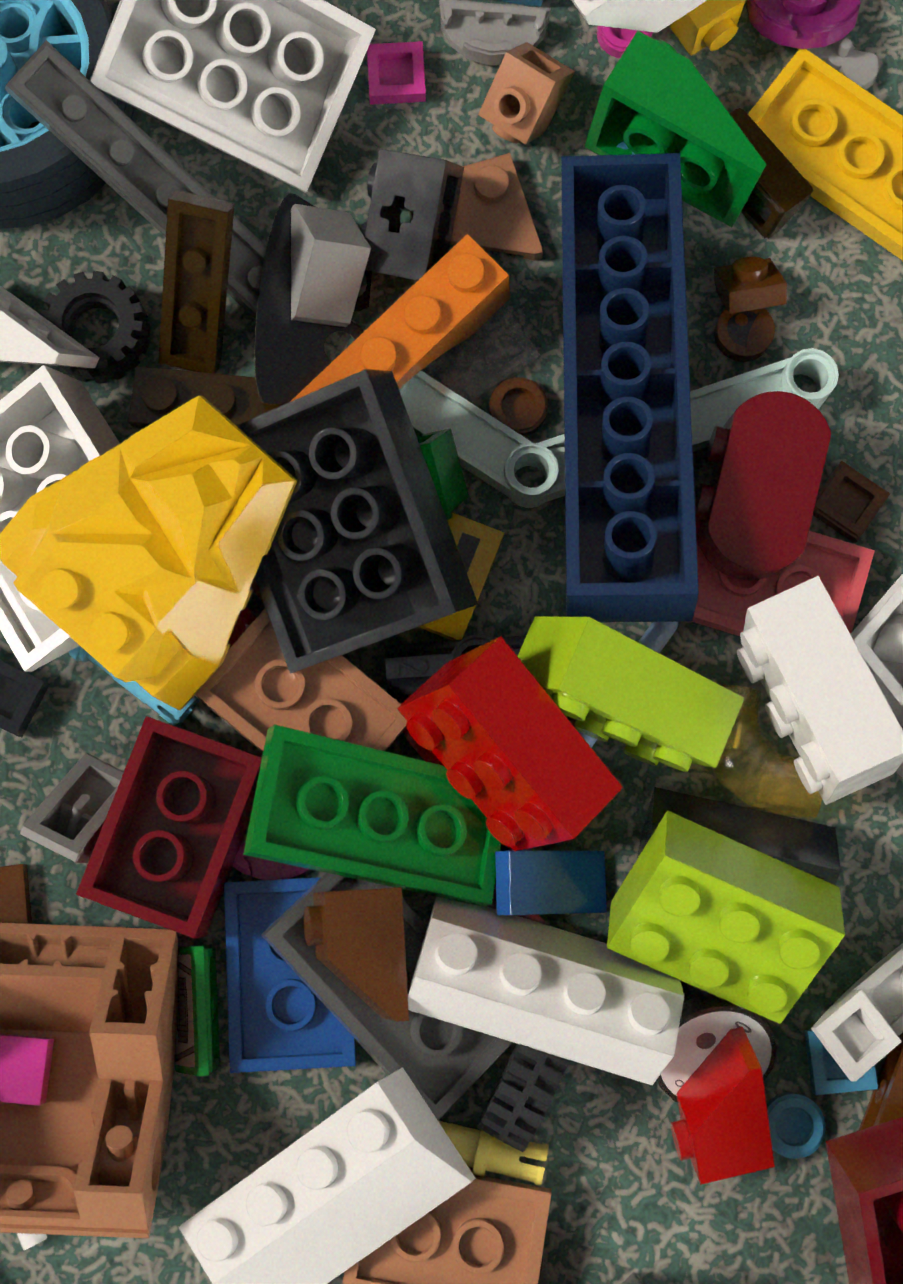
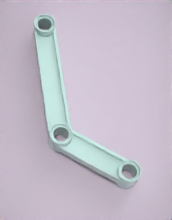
M814 348L803 349L791 358L690 391L693 452L707 448L714 427H724V424L735 410L755 395L772 391L788 392L808 400L819 409L837 385L839 373L833 358L822 350ZM423 371L417 373L399 388L416 435L451 428L461 467L508 496L518 506L526 508L538 507L545 502L565 496L564 434L539 443H532ZM803 374L812 378L817 385L818 392L809 393L798 388L794 382L793 375ZM524 466H533L543 472L546 481L538 487L530 488L520 484L514 474Z

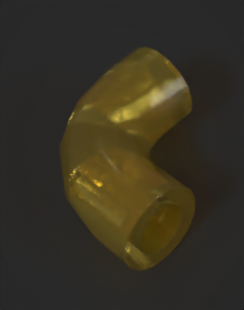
M721 685L745 699L716 768L712 767L720 783L751 807L787 817L816 818L821 807L822 798L818 791L810 794L801 782L794 765V759L799 757L775 752L766 744L761 735L759 724L761 691L744 686Z

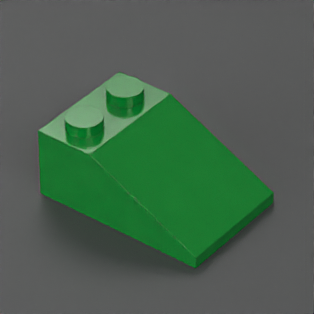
M637 31L603 85L584 147L598 155H630L632 152L634 154L680 153L682 201L733 227L767 164L691 60L676 52L667 42L654 40L646 34ZM624 141L629 149L624 150L616 146Z

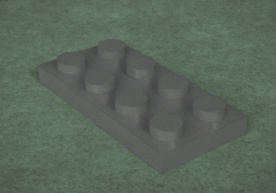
M326 873L261 935L387 1075L402 1067L404 1068L436 1119L439 1120L513 1042L410 1010L409 1021L395 1022L379 1016L316 958V945L308 946L306 943L304 911L306 906H314L313 893L394 887ZM402 897L408 992L427 924Z

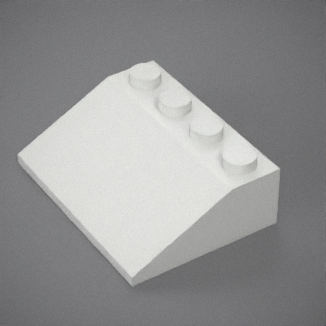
M120 0L90 81L99 90L302 192H307L376 29L324 0Z
M42 365L0 400V533L32 495L54 484L80 468V466L120 444L82 382L46 365ZM0 560V630L24 671L32 672L80 646L17 590L13 583L17 576Z

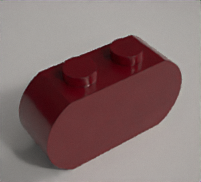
M782 391L765 392L755 395L735 410L724 424V427L715 426L712 432L706 461L715 463L710 485L702 483L695 500V519L701 521L697 540L706 559L717 570L730 577L741 580L767 578L797 560L805 551L830 443L831 431L822 413L811 402L798 395Z

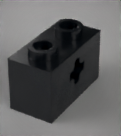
M379 149L378 160L372 165L367 180V192L371 198L368 220L360 228V231L371 247L365 270L419 280L450 250L464 172L463 166L444 159ZM402 211H413L411 223L400 222Z

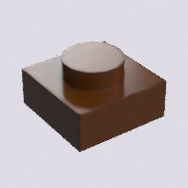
M743 257L734 261L732 265L714 268L716 291L729 314L787 304V282L770 258Z

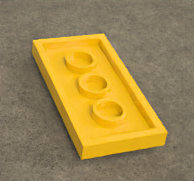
M799 49L748 115L812 186L813 192L810 195L812 198L903 261V115L807 49Z

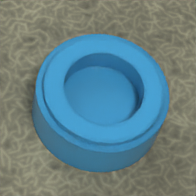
M795 1092L781 1093L768 1101L767 1112L772 1149L778 1154L792 1159L804 1158L814 1153L821 1145L826 1130L823 1113L817 1104L808 1097Z

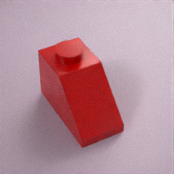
M744 1028L730 1029L676 1093L681 1120L671 1122L674 1144L680 1161L691 1159L700 1185L775 1167L762 1067Z

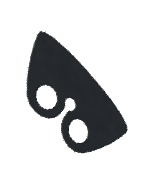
M289 193L282 200L273 221L264 257L257 306L254 349L255 379L259 397L263 403L268 405L289 403L331 363L324 349L326 338L331 333L336 331L345 332L356 340L364 332L359 325L352 321L347 327L291 320V208L294 204L315 207L292 193ZM365 270L364 272L367 286L365 292L357 297L353 312L369 307L372 271Z

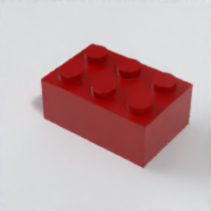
M501 636L444 664L397 707L398 711L407 720L406 727L411 737L420 746L431 750L447 769L446 775L453 788L462 796L472 799L487 818L486 825L490 833L500 843L511 847L513 851L575 839L623 788Z

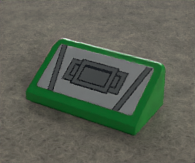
M212 944L179 946L175 1071L195 1076H209L220 1067L216 947H213Z

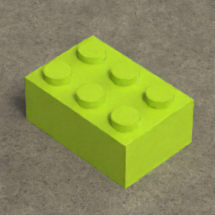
M535 616L517 656L563 714L576 719L574 724L576 730L601 741L608 742L610 737L624 743L626 746L623 752L641 762L657 766L658 762H661L684 772H688L691 764L717 767L745 699L591 617Z
M667 810L611 901L607 949L781 1024L845 936L840 887Z

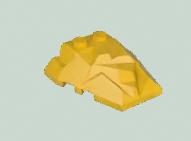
M198 395L135 433L127 440L80 466L74 472L32 495L0 533V560L17 576L13 582L17 590L112 675L124 682L136 681L151 696L180 711L224 662L231 645L228 644L233 628L240 611L244 610L253 591L250 589L263 555H267L298 480L204 396Z

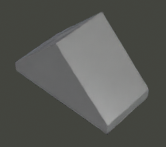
M300 204L292 206L291 320L347 327L350 324L371 247L349 212Z
M85 753L24 822L20 834L74 862L88 863L124 772Z

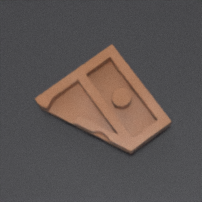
M507 153L463 166L464 172L450 245H456L468 234L488 254L490 251L522 255L526 260L535 261L542 259L543 250L511 154ZM408 211L412 221L413 211Z

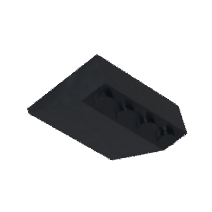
M364 369L236 425L298 480L267 555H263L254 577L290 674L478 605L392 371Z

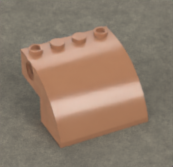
M0 923V1033L54 1038L46 1103L42 1105L0 1102V1233L149 1239L164 1156L174 1074L179 966L177 932L170 929Z

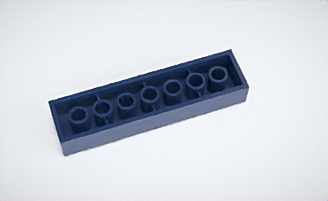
M680 153L561 156L566 617H591L598 622H692L699 591Z

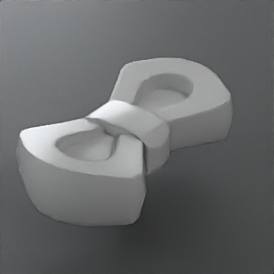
M846 38L825 47L807 49L865 90L871 87L876 80L879 68L878 57L873 53L854 50L855 47L850 39Z

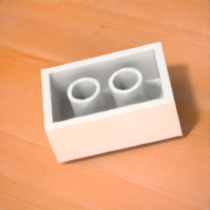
M819 576L747 608L744 629L740 633L743 647L737 650V655L748 679L752 683L760 680L771 700V702L765 704V709L776 733L780 738L789 735L800 757L794 759V765L806 790L810 794L818 791L825 805L894 774L903 762V730Z

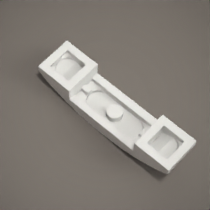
M903 943L856 981L811 1028L850 1081H857L902 1042L898 1036L903 1033Z

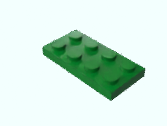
M275 724L267 730L243 855L394 888L402 887L404 890L464 903L486 906L492 904L496 879L495 852L500 851L501 843L488 830L486 825L487 818L472 799L462 796L453 788L446 775L447 769L442 765Z

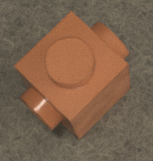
M528 42L519 45L505 53L478 115L492 123L493 131L501 138L513 143L528 144L541 136L549 126L575 71Z

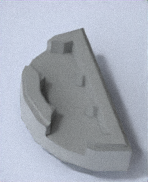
M439 0L441 29L451 47L468 60L489 66L500 65L507 51L526 42L537 47L544 39L550 20V8L462 0Z

